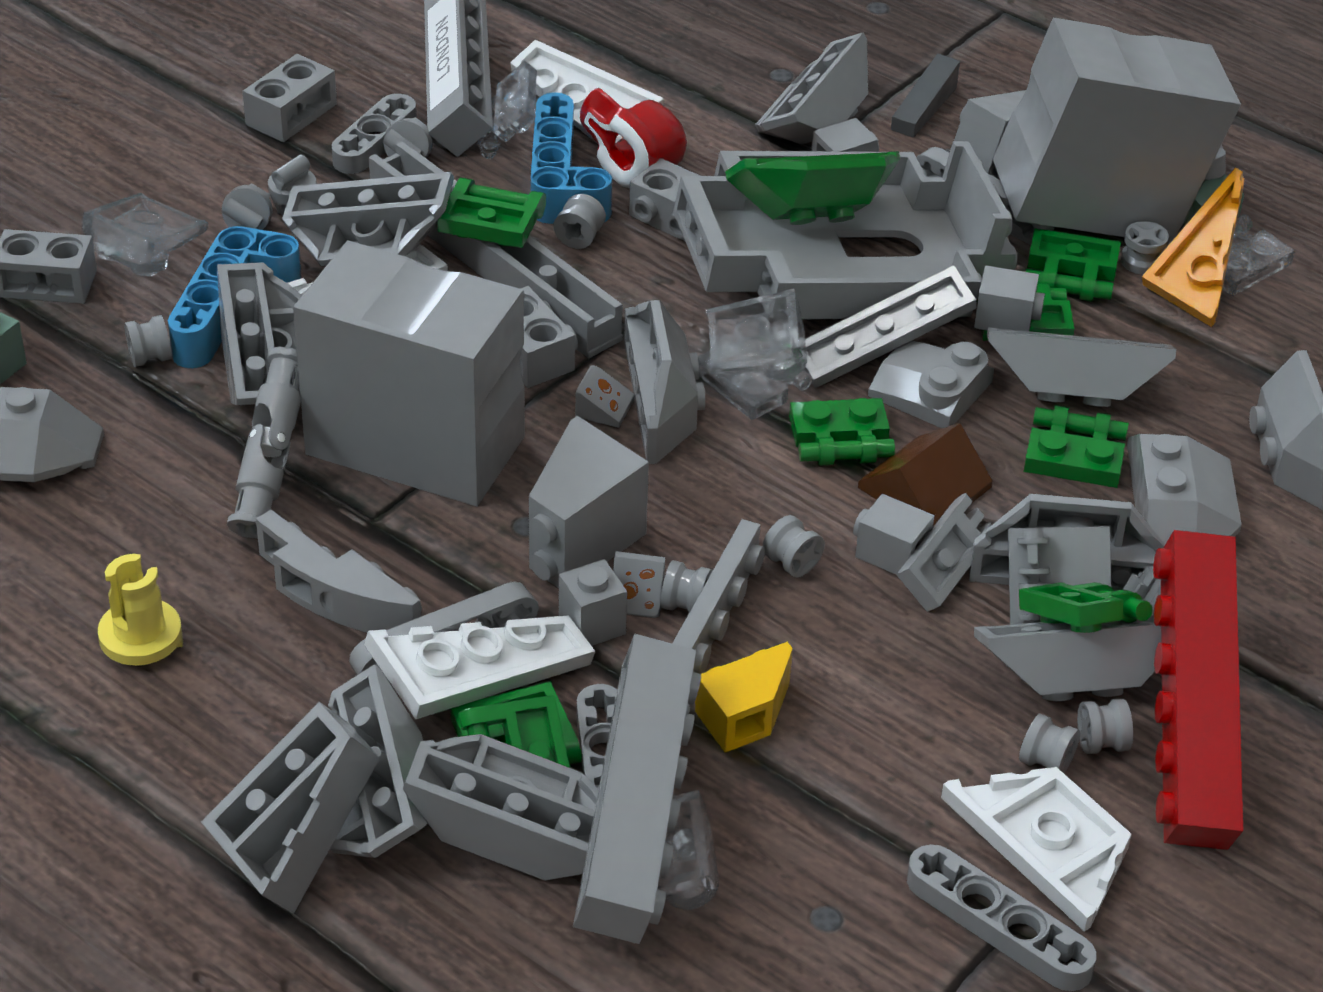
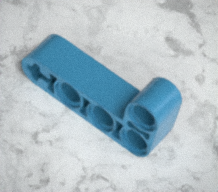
M556 92L544 94L536 102L531 191L546 194L544 214L537 221L554 224L556 217L563 211V207L570 197L575 194H586L601 203L606 213V222L612 214V176L608 171L601 168L572 167L573 99L568 95Z
M242 226L226 228L217 235L168 319L172 358L178 366L198 368L208 364L222 342L217 264L263 262L273 270L274 276L286 283L302 279L297 239L283 233Z

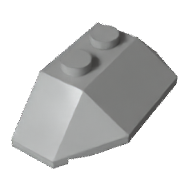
M864 32L830 42L823 50L821 56L810 63L755 124L758 133L798 144H805L813 141V131L852 118L858 112L857 107L868 95L867 38Z
M452 172L292 186L282 220L320 266H327L347 240L406 256L422 243L445 212L454 176Z
M263 262L217 264L221 339L230 401L235 405L256 404L260 386L266 384L270 368L267 360L269 350L275 347L297 350L293 306L302 295L291 285L274 276L273 270Z
M651 300L638 304L636 307L625 309L624 344L633 393L635 394L645 457L649 464H657L697 429V410H705V389L703 382L695 381L699 378L698 356L696 352L689 353L686 334L660 300Z
M988 327L987 331L988 341L1028 390L1038 392L1037 399L1051 402H1064L1065 395L1084 396L1083 403L1087 405L1111 406L1112 399L1124 400L1176 357V349L1169 344Z
M1307 350L1296 351L1261 387L1257 406H1252L1250 409L1249 424L1252 434L1258 435L1261 462L1263 465H1268L1274 484L1323 510V393Z
M0 387V480L37 482L64 475L78 467L87 469L95 466L104 437L103 427L50 389Z
M1137 434L1128 438L1127 451L1135 508L1164 544H1166L1174 530L1233 537L1240 532L1242 523L1229 458L1188 436Z
M1029 494L975 538L969 582L1009 585L1008 528L1110 526L1111 587L1114 591L1123 590L1132 573L1138 575L1139 572H1143L1146 566H1153L1157 549L1163 548L1165 544L1131 502Z
M1152 613L1151 617L1146 621L1137 620L1129 623L1119 620L1102 623V630L1090 633L1071 631L1070 624L1039 622L974 627V637L1039 695H1042L1043 699L1065 701L1072 699L1074 692L1092 691V694L1096 696L1112 697L1122 695L1123 688L1141 687L1155 671L1154 658L1157 645L1161 642V626H1155L1154 613Z
M374 664L333 690L328 707L347 721L380 757L329 850L336 854L371 858L378 857L428 824L403 791V786L420 741H423L422 734L382 670Z
M482 734L453 737L436 743L433 740L420 741L403 786V791L442 842L542 880L583 874L599 789L582 772Z

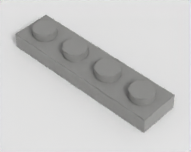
M953 265L794 344V354L813 386L817 388L976 309V298Z
M744 519L740 521L672 643L696 650L693 668L695 673L702 674L705 672L710 660L711 645L714 639L719 641L723 639L728 627L729 612L732 606L740 607L746 594L749 575H757L760 571L765 555V547L759 545L760 524Z

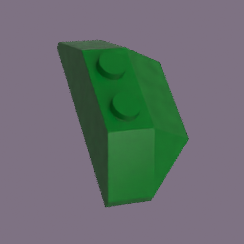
M899 151L820 156L747 158L727 169L725 174L726 180L772 220L790 219L791 225H802L816 221V217H828L830 223H838L855 218L854 212L871 203L900 161Z

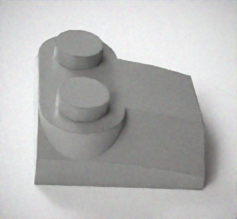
M910 341L895 348L881 363L869 387L868 396L871 398H882L883 403L939 428H945L954 425L992 383L994 368L988 366L986 352L971 342H959L943 349L922 342Z

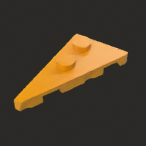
M1236 167L1142 276L1143 286L1210 327L1216 323L1245 183L1243 171Z

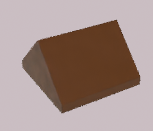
M961 423L918 436L895 453L894 456L859 480L858 488L876 500L881 494H885L933 514L934 527L956 498L966 493L973 503L992 488L993 480Z

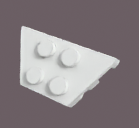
M1057 767L1035 769L1026 774H1014L1012 772L991 775L990 783L985 785L962 787L959 779L949 780L943 784L941 798L1084 932L1091 928L1129 848L1131 833Z

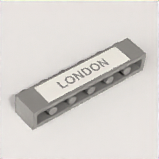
M424 0L428 133L432 137L434 144L440 148L448 149L458 157L493 128L486 0Z

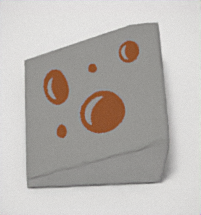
M590 365L576 390L575 417L579 416L582 419L619 428L635 400V394L601 368Z
M616 551L613 572L627 590V615L658 617L661 610V592L665 578V557Z

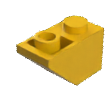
M788 641L769 649L759 650L750 656L729 664L711 668L701 674L700 686L695 700V712L725 753L771 735L790 684L793 648Z

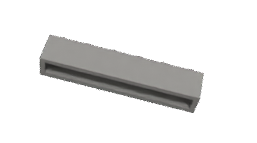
M638 634L633 636L621 668L573 923L575 928L640 944L648 924L658 925L665 904L666 891L657 889L659 877L666 878L673 855V845L665 843L666 833H673L681 805L680 800L672 799L674 788L680 789L688 762V757L679 755L681 745L687 746L695 718L694 715L686 713L687 705L694 704L701 681V674L693 672L696 650Z

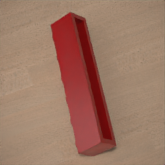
M1174 530L1165 546L1157 549L1153 564L1154 578L1161 579V595L1157 596L1154 607L1155 626H1161V642L1158 643L1155 651L1154 669L1156 674L1162 675V691L1158 692L1155 703V720L1157 723H1162L1163 740L1159 741L1155 756L1157 773H1163V791H1160L1157 797L1156 820L1157 823L1164 824V843L1228 850L1243 832L1236 537Z

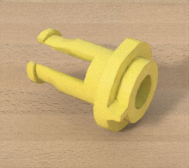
M140 554L123 555L108 564L105 570V578L111 584L108 593L110 609L102 616L98 624V638L102 651L110 659L118 663L137 666L160 661L170 655L177 647H183L181 620L177 611L171 605L161 600L160 589L156 584L158 578L157 567L148 569L144 577Z

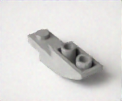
M269 510L256 518L259 555L274 565L276 589L295 603L338 624L366 633L370 630H388L421 617L422 606L417 595L410 588L402 587L386 575L375 562L367 561L353 549L336 559L331 550L324 546L320 547L303 534L302 530L295 523L287 522L273 510Z

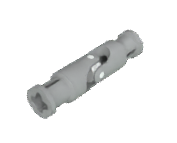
M275 347L268 352L267 360L270 368L266 384L261 385L252 419V430L247 439L237 479L236 490L239 496L235 513L231 514L227 521L228 529L242 537L258 539L256 518L271 510L272 501L279 497L290 450L291 433L295 428L301 403L297 350L293 348ZM265 456L272 457L271 464L267 462L264 458Z

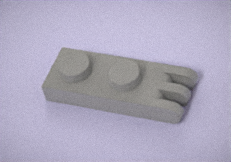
M966 493L960 495L952 502L896 574L927 612L941 606L971 566L975 538L992 525L989 522L980 529L976 528L984 518V514L979 508L973 509L967 515L964 513L972 503V500Z

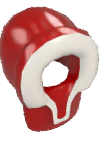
M595 88L588 94L582 104L580 121L587 132L599 144L597 158L600 165L611 174L612 179L620 186L630 189V181L649 166L655 164L660 158L675 165H678L683 160L687 147L684 128L675 115L661 103L649 99L626 109L621 107L601 88ZM618 134L624 138V140L615 143Z

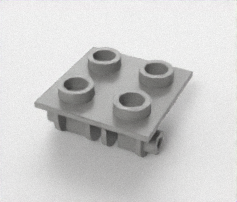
M1110 526L1008 528L1010 625L1041 622L1040 615L1019 609V589L1060 582L1073 586L1098 582L1111 587Z

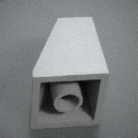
M576 416L570 420L529 495V568L540 579L547 580L559 588V574L603 559L608 562L615 557L616 551L622 552L646 535L649 462L581 417Z

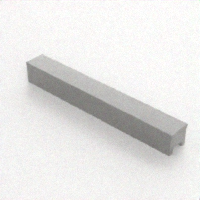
M403 141L396 144V153L385 159H382L377 154L369 157L370 179L444 172ZM456 180L453 181L451 192L457 183ZM437 222L428 233L429 237L484 279L516 288L529 286L541 300H546L550 304L553 312L565 325L568 324L572 327L578 340L577 350L588 359L623 341L622 304L530 235L524 247L520 248L438 232Z

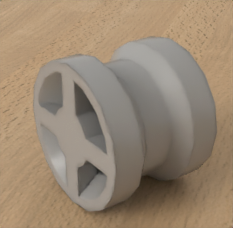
M573 195L568 199L563 207V211L558 214L554 221L556 237L568 247L575 249L586 248L592 243L596 232L606 220L605 210L601 203L590 195Z
M1137 221L1130 224L1126 228L1124 240L1126 246L1122 250V265L1135 274L1143 275L1167 247L1169 238L1167 230L1161 225L1149 221Z
M162 315L152 317L148 323L139 324L135 321L124 323L127 346L134 367L144 366L146 361L157 358L161 362L172 359L168 332Z
M788 515L779 519L769 529L762 546L765 547V556L775 562L781 561L784 570L797 578L810 572L818 563L824 551L825 541L818 533L812 530L805 531L802 521L795 516Z
M672 560L666 571L662 586L661 608L673 611L680 607L690 612L713 569L700 567L697 570L687 569L683 562Z
M1112 699L1108 705L1102 706L1097 705L1093 701L1080 703L1077 724L1078 730H1080L1079 740L1084 753L1098 754L1102 748L1112 747L1117 752L1129 751L1133 743V721L1129 705L1125 699Z
M1039 713L1025 735L1020 749L1019 761L1030 766L1038 763L1046 768L1057 767L1065 773L1076 752L1080 739V730L1071 726L1060 728L1053 724L1050 717Z

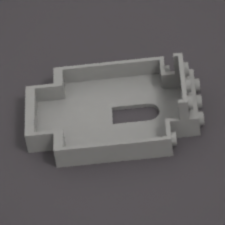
M969 141L952 142L942 177H927L926 171L922 169L914 152H899L900 161L871 203L854 212L855 218L844 222L830 223L828 217H816V221L802 225H791L790 219L772 220L726 180L725 171L747 158L880 152L720 151L714 176H681L673 210L705 291L758 292L769 320L846 319L953 265L974 297L978 299L985 265L1011 270L1016 268L1017 252L1007 238L1012 230V216L1010 211L1004 206L996 186L992 184L983 168L982 161L978 159ZM838 237L903 238L918 246L921 253L915 256L847 257ZM973 310L960 317H971Z

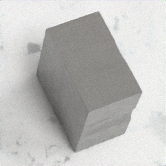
M1053 17L1031 68L1027 90L1017 107L1013 110L993 157V162L1015 221L1125 237L1126 228L1130 224L1137 221H1149L1157 223L1167 230L1169 234L1168 244H1170L1177 236L1241 103L1210 44L1158 35H1130L1106 26Z
M347 240L293 306L305 454L478 507L525 437V388L520 370V355L524 345V290L463 272L435 269L406 256Z

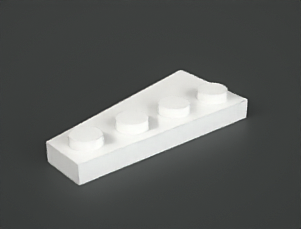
M534 40L510 62L512 75L539 97L547 93L556 92L568 95L573 99L574 125L595 143L597 142L580 121L582 104L588 94L595 88H601L621 107L626 109L649 99L664 106L662 97L537 40ZM618 134L615 143L624 140V138Z
M569 615L507 620L505 627L499 628L482 626L481 622L462 623L459 631L434 632L432 626L411 627L409 635L388 636L386 629L370 630L364 643L415 719L591 665L595 650Z

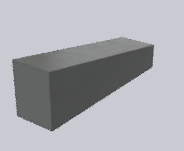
M937 53L892 116L891 130L913 138L956 90L960 60Z

